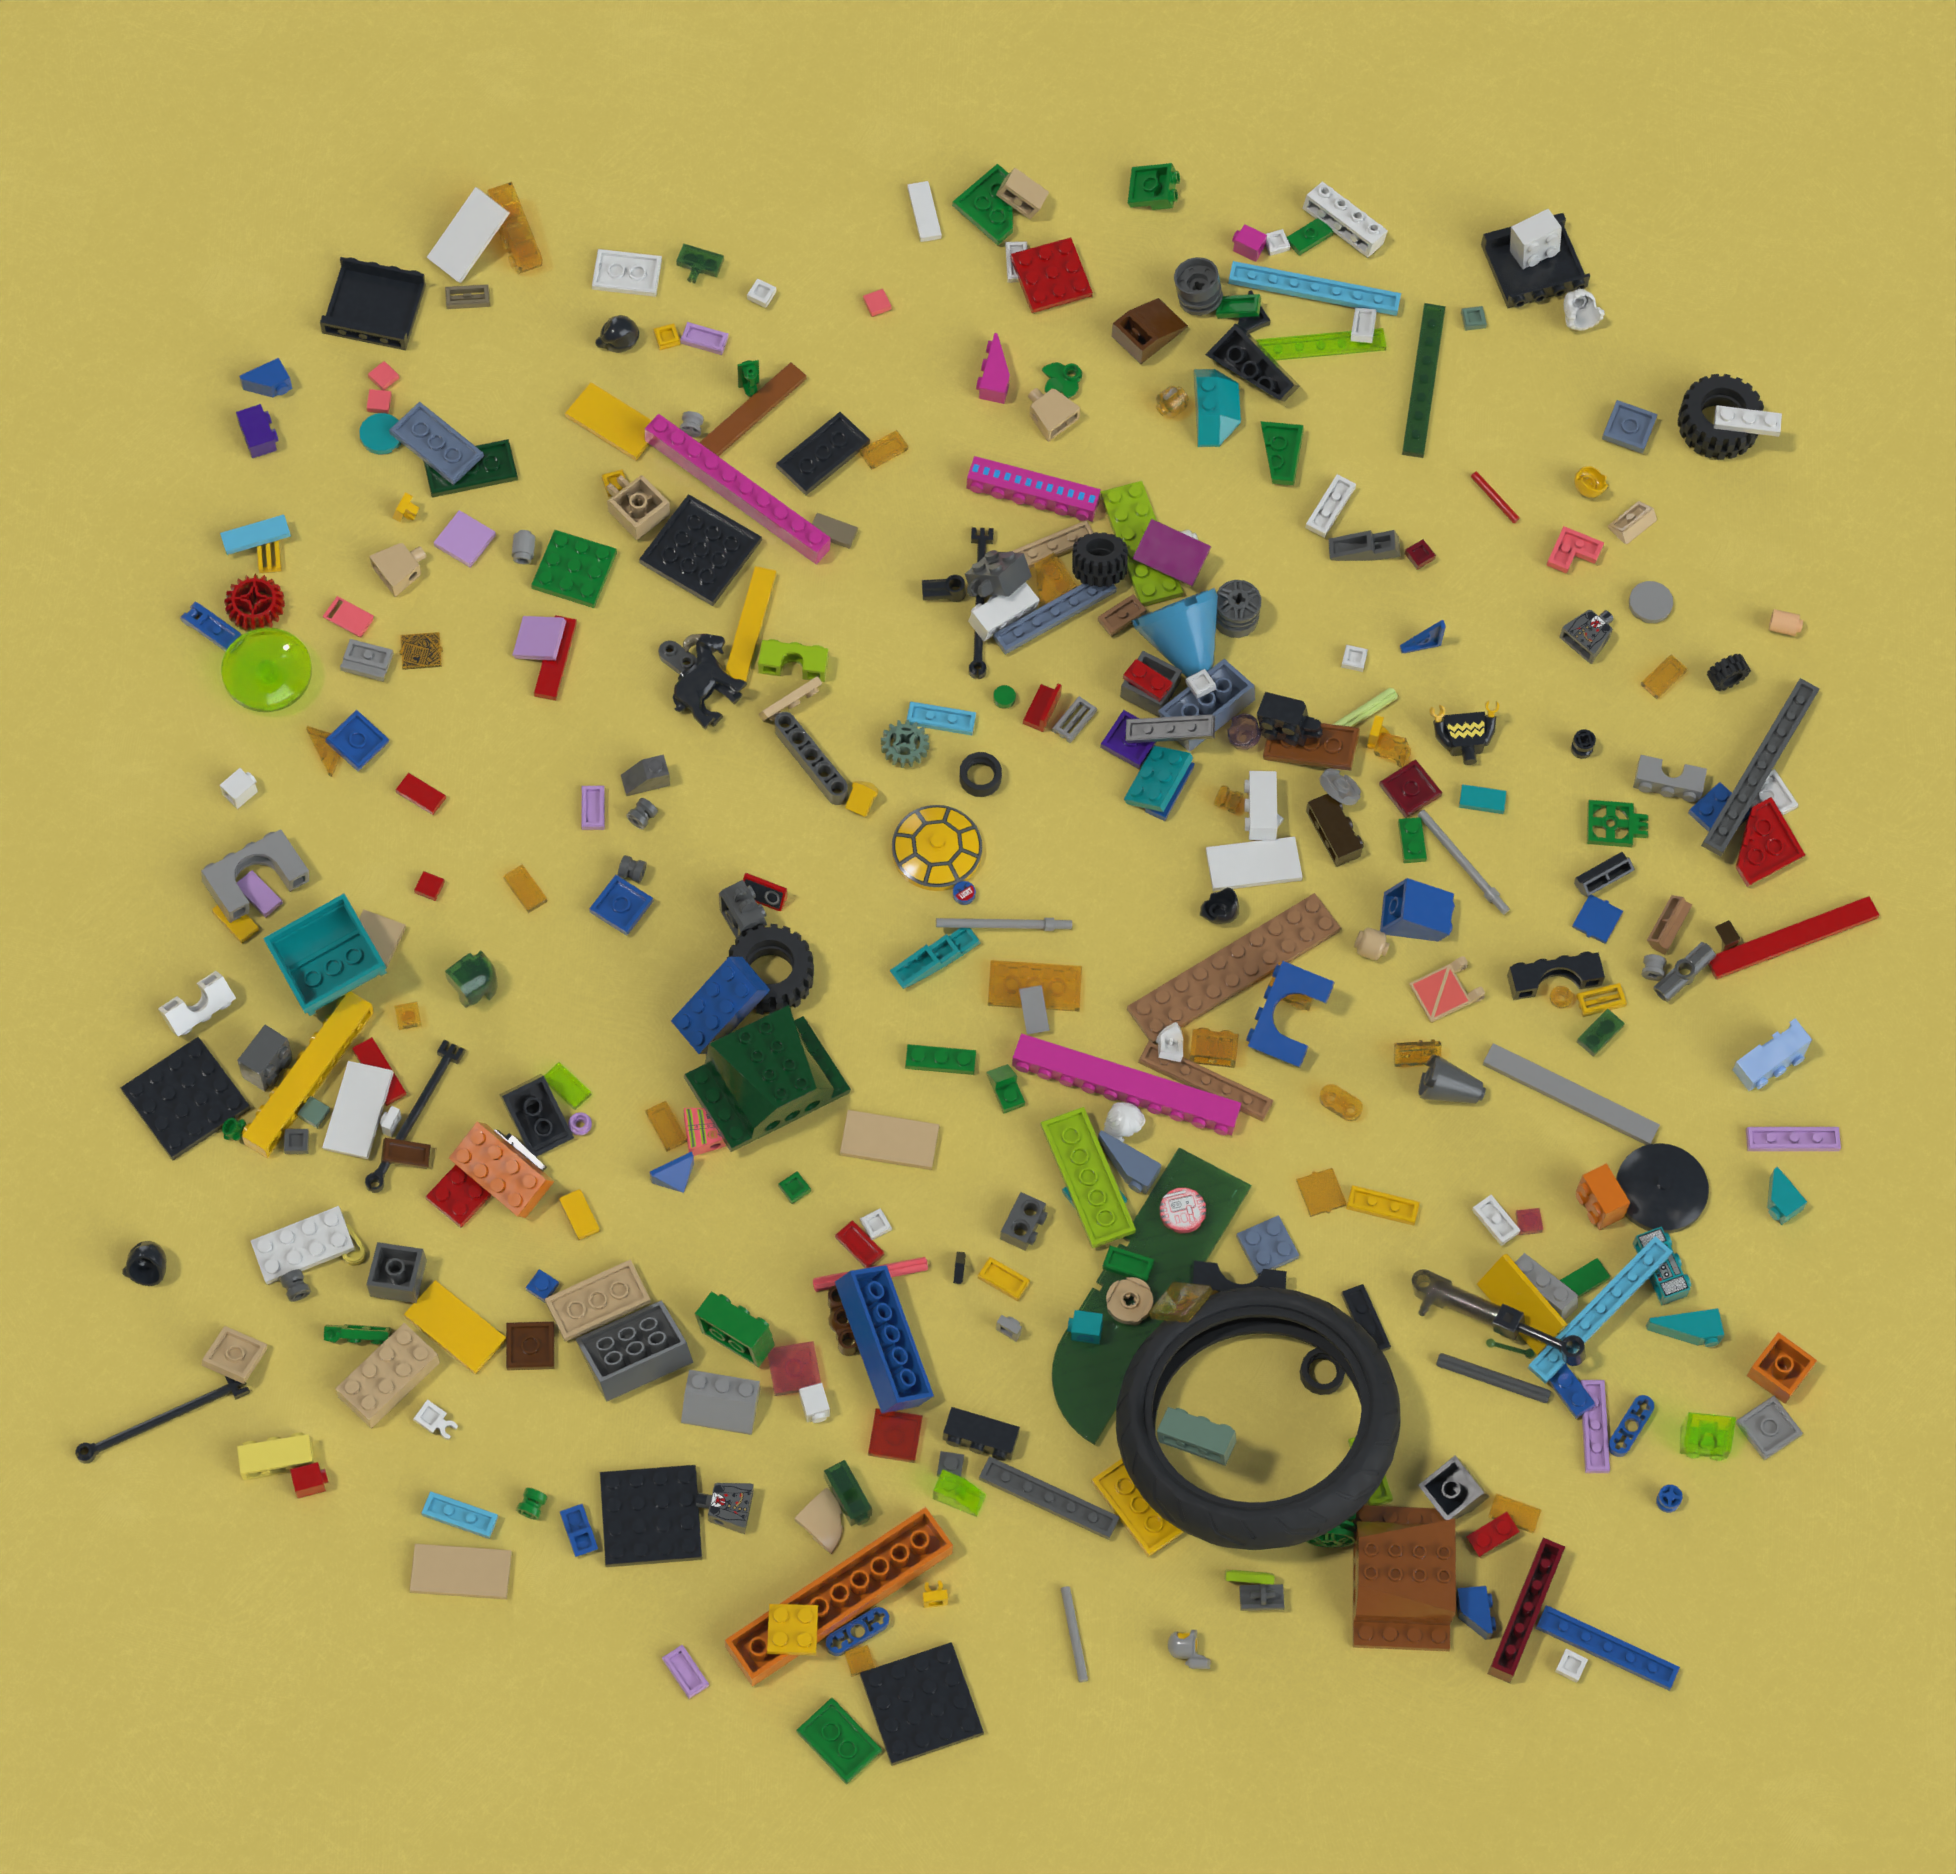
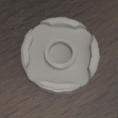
M1645 581L1638 584L1632 589L1629 597V609L1636 618L1642 619L1645 623H1658L1665 620L1673 607V596L1669 589L1655 581Z
M1326 769L1319 778L1323 789L1338 802L1345 805L1356 804L1361 797L1360 788L1356 782L1346 774L1344 776L1340 775V771L1337 769Z

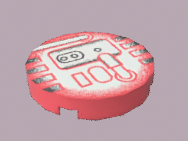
M1176 1188L1169 1191L1163 1197L1160 1204V1218L1163 1224L1168 1229L1170 1228L1179 1234L1197 1230L1206 1217V1204L1202 1196L1189 1188Z

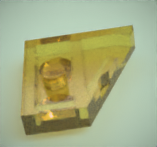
M1054 552L1035 563L1037 589L1040 599L1039 607L1077 587Z

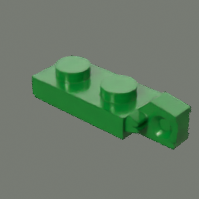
M344 1324V1326H324V1340L334 1343L340 1338H346L347 1342L359 1343L362 1339L371 1340L372 1344H383L392 1334L391 1327Z

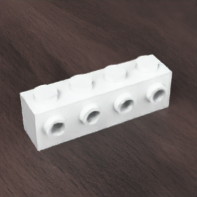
M1323 181L1306 195L1302 209L1314 218H1319L1327 224L1335 234L1367 258L1383 245L1388 230Z

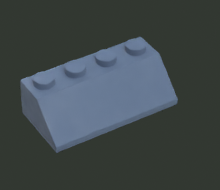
M1223 659L1207 672L1216 684V690L1197 699L1190 688L1187 687L1158 710L1161 718L1214 715L1216 732L1255 700V685L1227 660ZM1205 739L1177 740V742L1190 752Z

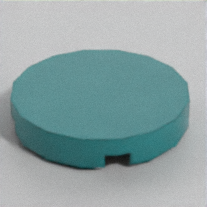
M377 413L367 417L362 422L359 430L362 445L374 454L391 453L392 450L401 445V442L393 437L389 431L399 420L393 415L386 413Z

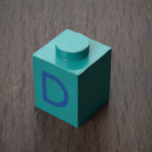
M1075 1310L1074 1317H1069L1067 1332H1071V1339L1073 1341L1100 1344L1103 1314Z

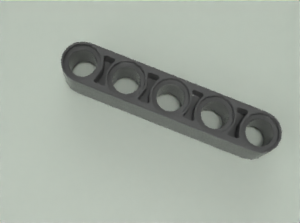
M789 712L779 713L775 718V733L828 801L834 805L844 804L848 798V786L844 778L795 717ZM789 724L790 726L787 728H783L780 725ZM795 740H801V741H802L801 744H795V743H793V742H794ZM809 756H813V757H815L816 759L813 760V761H810V760H807L806 758L809 757ZM828 773L829 776L821 777L820 774ZM836 789H839V790H842L843 792H842V793H839V794H836V793H834V792H832V791H833V790H836Z

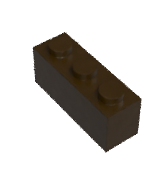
M1325 794L1309 801L1306 812L1335 866L1338 867L1361 857L1364 845L1361 837L1355 835L1351 819L1343 813L1342 803L1332 798L1329 794Z

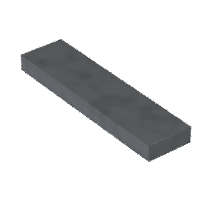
M1214 715L1127 719L1126 721L1127 743L1215 738Z

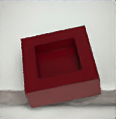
M1424 539L1405 549L1404 553L1417 570L1435 560L1436 557Z

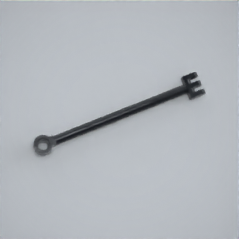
M972 527L971 543L978 544L977 562L985 556L986 544H993L994 528H989V536H985V528H980V535H976V527ZM977 595L975 606L980 603L983 605L985 597ZM974 630V658L969 665V675L976 679L977 669L974 666H981V669L978 670V678L982 679L986 675V664L982 661L983 640Z
M443 1040L437 1050V1055L441 1056L442 1059L395 1139L405 1141L450 1062L459 1064L465 1053L464 1048L460 1047L458 1052L454 1054L457 1045L452 1043L450 1048L446 1050L449 1041ZM381 1162L375 1172L367 1175L365 1185L368 1191L378 1193L384 1188L385 1173L391 1163ZM373 1182H378L379 1186L372 1187L371 1184Z
M225 1376L227 1385L98 1443H82L76 1448L75 1454L81 1463L88 1464L95 1459L99 1452L225 1395L232 1393L236 1400L249 1394L250 1390L248 1387L239 1390V1388L247 1383L243 1384ZM84 1448L89 1449L86 1455L81 1454V1450Z

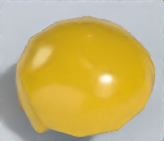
M1592 466L1582 467L1575 474V487L1579 494L1587 498L1598 497L1609 486L1606 484L1607 476L1601 474L1598 469Z

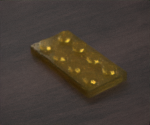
M991 960L988 1006L1022 1008L1019 989L1042 985L1046 1010L1079 1012L1082 966Z

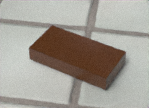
M385 1137L383 1139L381 1162L427 1169L431 1145Z

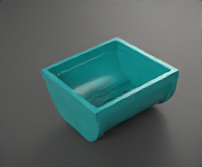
M345 893L263 938L304 1013H308L309 1016L314 1015L316 1010L371 979L387 974L385 970L387 967Z

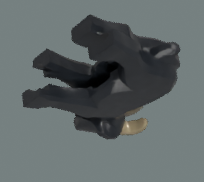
M692 634L686 637L683 647L685 652H687L692 646L696 645L697 662L689 670L685 669L678 677L679 681L675 684L672 698L676 705L675 711L682 712L688 708L692 712L694 719L706 730L709 724L715 726L723 718V715L706 709L704 701L716 690L733 704H736L742 697L739 691L745 688L747 683L744 680L734 679L729 676L713 655L716 651L724 654L722 647L725 644V639L722 636Z

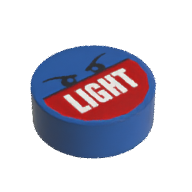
M961 881L954 886L953 898L958 904L967 905L975 899L976 890L972 883Z

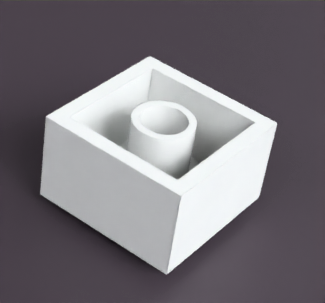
M1549 209L1511 227L1510 252L1522 269L1535 266L1539 261L1548 257L1551 258L1560 252L1561 226Z

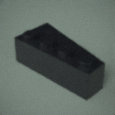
M1234 324L1205 354L1280 401H1286L1300 387L1241 325Z

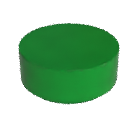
M1002 685L995 689L993 701L996 706L1006 709L1014 705L1016 693L1012 687Z

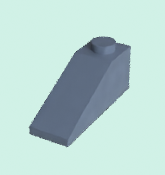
M1101 1130L1098 1136L1100 1146L1125 1183L1133 1191L1147 1194L1160 1173L1161 1164Z

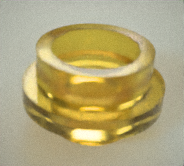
M1557 986L1551 991L1550 1001L1555 1007L1566 1008L1572 1003L1573 994L1569 988ZM1561 995L1565 1000H1559L1557 996Z

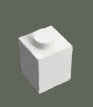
M241 768L220 784L222 795L237 809L258 792L255 784L257 781L254 776L249 772L245 773Z
M819 1383L799 1389V1397L806 1421L819 1423L826 1420V1417L830 1416V1408L823 1384Z

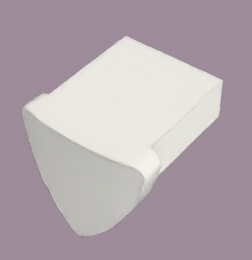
M1175 1022L1164 1028L1157 1036L1158 1058L1181 1062L1183 1057V1033L1178 1023Z

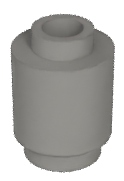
M520 530L513 535L511 555L515 563L529 564L534 557L535 536L530 531Z

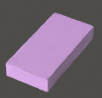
M687 322L681 337V344L722 355L729 335L728 333Z
M582 786V830H605L604 786Z
M252 870L237 882L247 900L265 918L283 904L282 900Z
M683 1645L662 1657L663 1662L688 1699L709 1686V1683Z

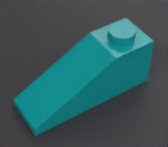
M1718 1308L1649 1318L1646 1324L1648 1331L1697 1346L1713 1347L1718 1345L1724 1337Z

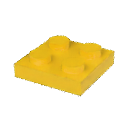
M769 1604L767 1654L816 1655L818 1605Z

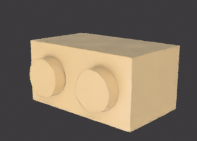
M1014 168L1005 177L996 196L1028 219H1031L1040 210L1049 192L1027 177L1023 172Z

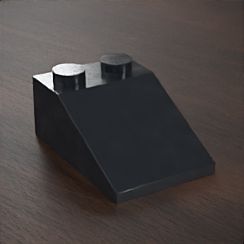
M539 1074L499 1094L525 1146L536 1157L574 1138L544 1075Z

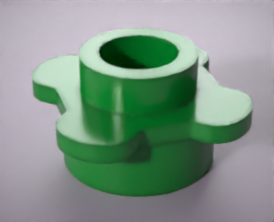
M227 1119L222 1127L224 1139L238 1141L242 1136L246 1121L244 1119Z

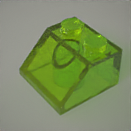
M1688 1412L1680 1430V1454H1686V1457L1689 1458L1706 1456L1715 1461L1727 1459L1732 1448L1736 1417Z

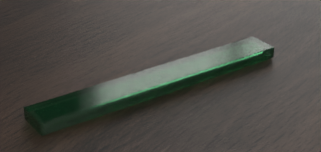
M1424 303L1402 455L1424 457L1446 306Z

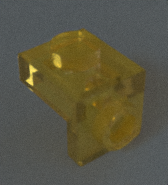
M1381 732L1374 749L1375 756L1396 760L1397 765L1403 767L1405 760L1408 761L1410 758L1411 748L1406 738Z

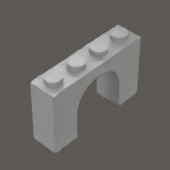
M281 829L266 834L263 839L257 842L248 843L242 850L236 853H229L221 861L210 863L201 870L203 884L229 923L250 913L249 901L235 881L238 874L244 868L257 864L272 868L279 875L289 892L309 882L308 868Z

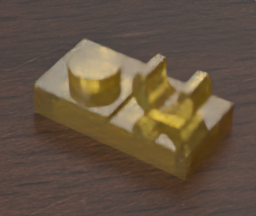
M1431 1039V1042L1419 1040V1042L1394 1043L1395 1067L1426 1065L1433 1054L1441 1057V1042Z

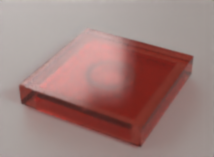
M876 1408L868 1456L915 1463L923 1415L897 1411L881 1413V1410Z

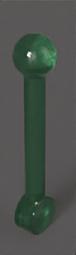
M1492 1338L1486 1341V1345L1489 1348L1495 1346L1524 1354L1528 1359L1533 1358L1535 1353L1530 1348L1523 1350L1495 1342Z

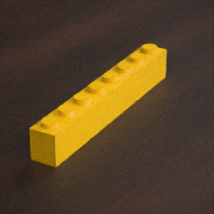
M351 991L339 998L334 1012L325 1017L322 1024L323 1027L319 1032H315L312 1035L309 1046L298 1054L295 1065L292 1069L288 1068L281 1084L272 1089L269 1095L270 1099L265 1105L262 1104L258 1108L256 1118L243 1129L242 1138L246 1146L268 1159L284 1137L285 1129H289L298 1118L297 1113L308 1098L314 1096L374 1014L371 1003Z

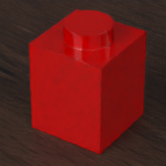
M318 1462L290 1469L298 1499L326 1491L324 1483H328L326 1470L320 1469Z

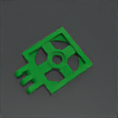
M1589 800L1587 809V844L1632 848L1633 838L1648 837V831L1645 830L1648 829V823L1646 822L1649 820V816L1647 814L1634 813V803ZM1606 808V815L1603 818L1593 817L1595 812ZM1615 809L1621 811L1627 819H1619L1615 815ZM1613 820L1615 825L1609 827L1606 821ZM1593 826L1603 827L1606 830V837L1596 836L1593 832ZM1618 828L1628 829L1627 835L1622 839L1615 838V830Z

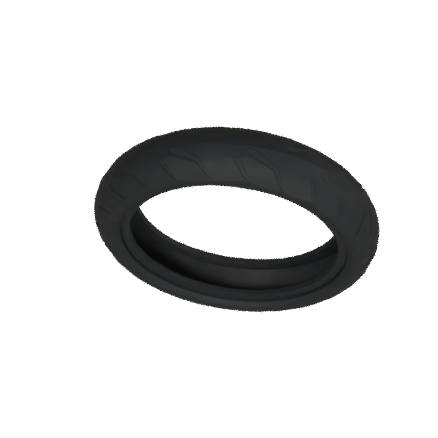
M1264 1286L1221 1291L1186 1305L1164 1320L1140 1345L1124 1375L1116 1405V1436L1122 1461L1129 1477L1149 1506L1166 1521L1187 1534L1217 1546L1246 1550L1283 1548L1301 1544L1326 1534L1357 1513L1377 1490L1393 1461L1401 1423L1400 1398L1392 1370L1385 1355L1367 1331L1358 1322L1327 1301L1299 1291ZM1276 1334L1306 1342L1332 1358L1347 1374L1358 1394L1361 1404L1360 1424L1347 1455L1326 1478L1313 1487L1291 1497L1267 1502H1241L1210 1494L1196 1487L1178 1473L1162 1452L1155 1434L1157 1410L1161 1397L1173 1376L1190 1358L1203 1349L1236 1336Z

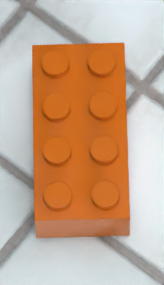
M478 1121L449 1157L452 1162L517 1217L526 1218L555 1182L490 1126Z

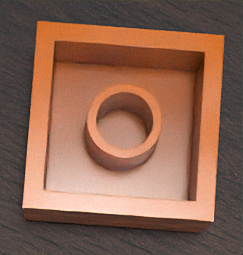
M1607 1163L1582 1175L1576 1189V1198L1587 1209L1590 1222L1593 1225L1596 1224L1597 1228L1601 1230L1623 1219L1630 1201Z
M1778 1332L1753 1364L1747 1377L1786 1404L1812 1370L1817 1360Z

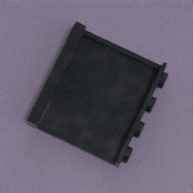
M1564 213L1553 215L1561 226L1560 252L1551 258L1548 257L1539 261L1535 266H1529L1525 269L1521 268L1510 252L1511 227L1483 234L1481 247L1507 308L1522 307L1526 303L1540 302L1548 297H1559L1567 292L1588 287L1590 274L1584 273L1564 227L1566 222Z
M340 257L341 268L326 316L322 315L320 320L322 334L406 351L426 287L425 275L416 270L408 271L396 266L388 267L379 265L376 262H364L352 257Z

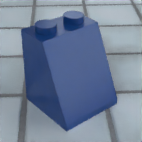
M1409 878L1404 879L1384 892L1380 932L1390 936L1436 942L1444 939L1452 931L1451 919L1455 907L1453 902L1454 893Z

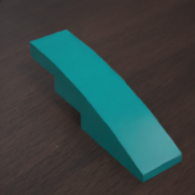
M959 928L949 936L947 934L930 946L926 944L892 968L890 972L902 989H905L944 968L981 943L971 928Z

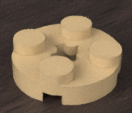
M1128 1277L1126 1280H1118L1110 1286L1107 1292L1108 1313L1120 1323L1139 1325L1150 1315L1153 1309L1152 1293L1148 1284L1141 1279ZM1130 1296H1133L1135 1304L1126 1305L1124 1298L1129 1299Z

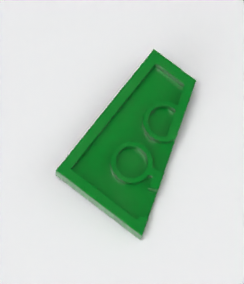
M1261 421L1272 484L1294 486L1304 426Z

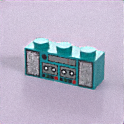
M1661 1226L1637 1235L1633 1241V1246L1638 1254L1656 1236L1672 1250V1241L1669 1234L1664 1233ZM1674 1252L1649 1277L1661 1306L1686 1297L1691 1289V1281L1688 1275L1684 1274L1681 1269L1680 1257L1677 1253L1674 1254Z

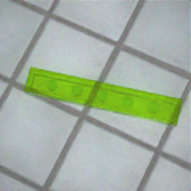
M1383 328L1374 329L1372 343L1351 341L1352 331L1256 339L1275 360L1385 351L1387 347Z

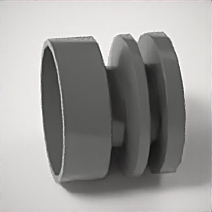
M1195 257L1187 259L1177 267L1174 281L1182 309L1191 315L1200 316L1216 310L1223 297L1217 266L1206 258Z
M1245 580L1228 581L1217 591L1216 628L1223 635L1231 638L1248 636L1255 630L1259 621L1261 595L1253 584Z

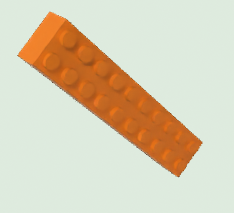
M925 1507L780 1604L818 1605L817 1643H819L831 1633L843 1627L953 1553V1544ZM769 1611L725 1639V1648L752 1687L799 1656L767 1654Z

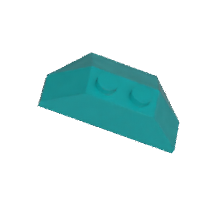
M1194 369L1198 447H1220L1224 440L1241 423L1239 383L1216 369Z

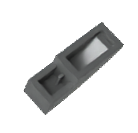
M1369 530L1328 539L1331 560L1373 561L1401 557L1399 536L1395 530L1375 534Z

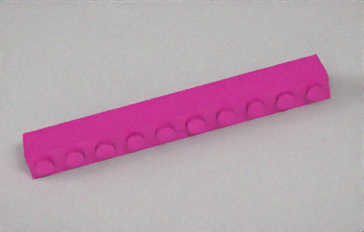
M659 413L645 428V441L814 564L817 565L830 550L831 538Z
M1022 1033L1012 1059V1066L1020 1072L1027 1073L1029 1071L1037 1074L1042 1079L1049 1080L1051 1078L1059 1081L1064 1086L1071 1087L1073 1085L1081 1088L1086 1093L1093 1094L1095 1092L1101 1094L1108 1100L1115 1101L1117 1099L1125 1103H1131L1137 1107L1146 1108L1153 1114L1158 1115L1161 1113L1168 1115L1175 1121L1183 1120L1190 1122L1197 1128L1206 1127L1212 1129L1219 1135L1228 1134L1232 1136L1241 1108V1102Z

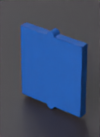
M1589 895L1572 927L1586 934L1588 938L1592 937L1606 944L1623 910L1609 904L1608 900L1603 901L1593 895Z

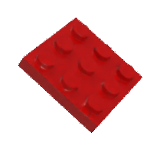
M1071 237L1011 254L1010 259L1031 313L1092 297V289Z

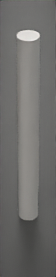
M1069 1586L1061 1588V1594L1078 1681L1082 1683L1088 1681L1071 1589Z

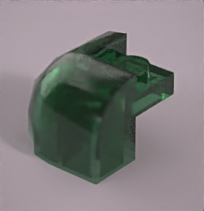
M481 950L474 956L471 953L467 954L445 970L447 981L458 992L460 1002L465 1008L478 1003L483 995L490 1001L496 994L498 988L496 969Z

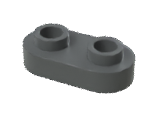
M665 641L659 647L660 660L678 674H681L685 669L689 670L697 662V658L689 651L685 652V648L675 641ZM673 649L672 652H667L666 650ZM685 661H689V662H690L689 665H684L683 663H684Z

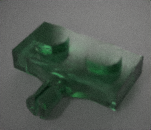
M683 243L676 264L691 270L687 280L695 284L699 273L717 277L724 262V255Z

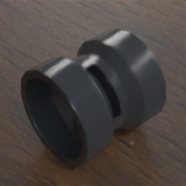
M1581 729L1576 732L1571 745V752L1575 757L1586 759L1592 754L1596 742L1594 733L1587 729Z

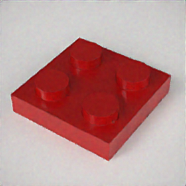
M455 1165L426 1195V1200L462 1228L492 1195Z

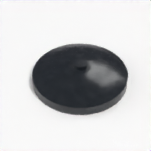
M1656 1143L1636 1149L1622 1162L1616 1176V1180L1630 1201L1625 1216L1635 1225L1647 1231L1662 1226L1664 1233H1674L1689 1227L1700 1217L1708 1200V1179L1701 1164L1690 1153L1674 1145Z

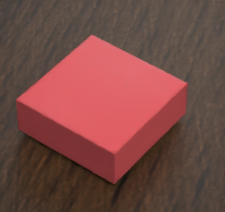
M883 289L863 296V301L871 317L891 310V304Z
M383 361L368 373V378L381 390H385L399 379V374Z
M369 389L367 412L389 414L392 397L391 391Z

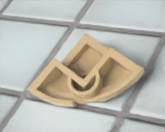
M825 1488L795 1517V1521L813 1536V1540L831 1554L834 1551L842 1534L843 1526L841 1525L840 1516L842 1512L833 1493L828 1488Z

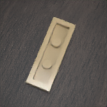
M818 676L760 712L759 716L762 721L768 718L771 721L775 720L776 716L785 707H788L790 710L801 703L799 701L801 697L806 695L809 698L819 692L817 687L823 683Z

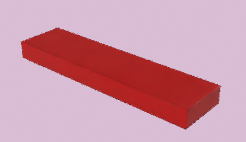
M557 615L555 617H561L566 620L556 660L542 661L534 691L535 697L555 701L577 625V619Z

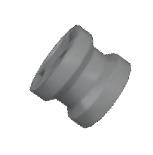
M684 412L682 415L683 423L679 429L691 437L700 436V425L703 424L704 417L697 412Z
M1655 954L1644 956L1643 963L1645 968L1642 969V977L1653 981L1662 980L1665 975L1663 967L1666 966V958Z

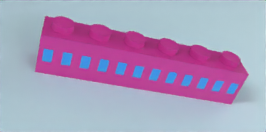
M977 456L973 458L966 489H970L975 493H985L997 499L1004 498L1012 500L1016 504H1027L1039 510L1046 509L1058 515H1068L1076 517L1080 521L1093 522L1101 491L1098 488Z

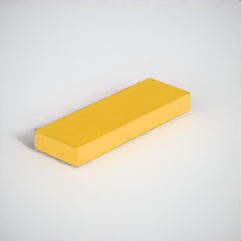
M1352 1185L1346 1209L1414 1226L1420 1202Z

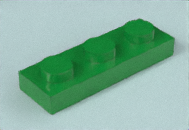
M907 1044L905 1069L974 1075L976 1050Z

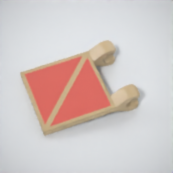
M1464 956L1409 983L1431 1023L1471 1003L1481 1001L1485 997V991L1482 987H1478L1467 994L1455 974L1467 968L1468 962Z

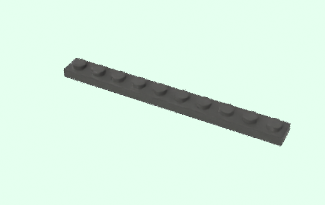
M1801 678L1799 679L1704 839L1702 847L1720 857L1722 856L1817 695L1818 687Z

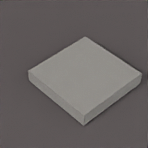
M1772 1396L1735 1422L1763 1460H1766L1803 1434L1775 1396Z

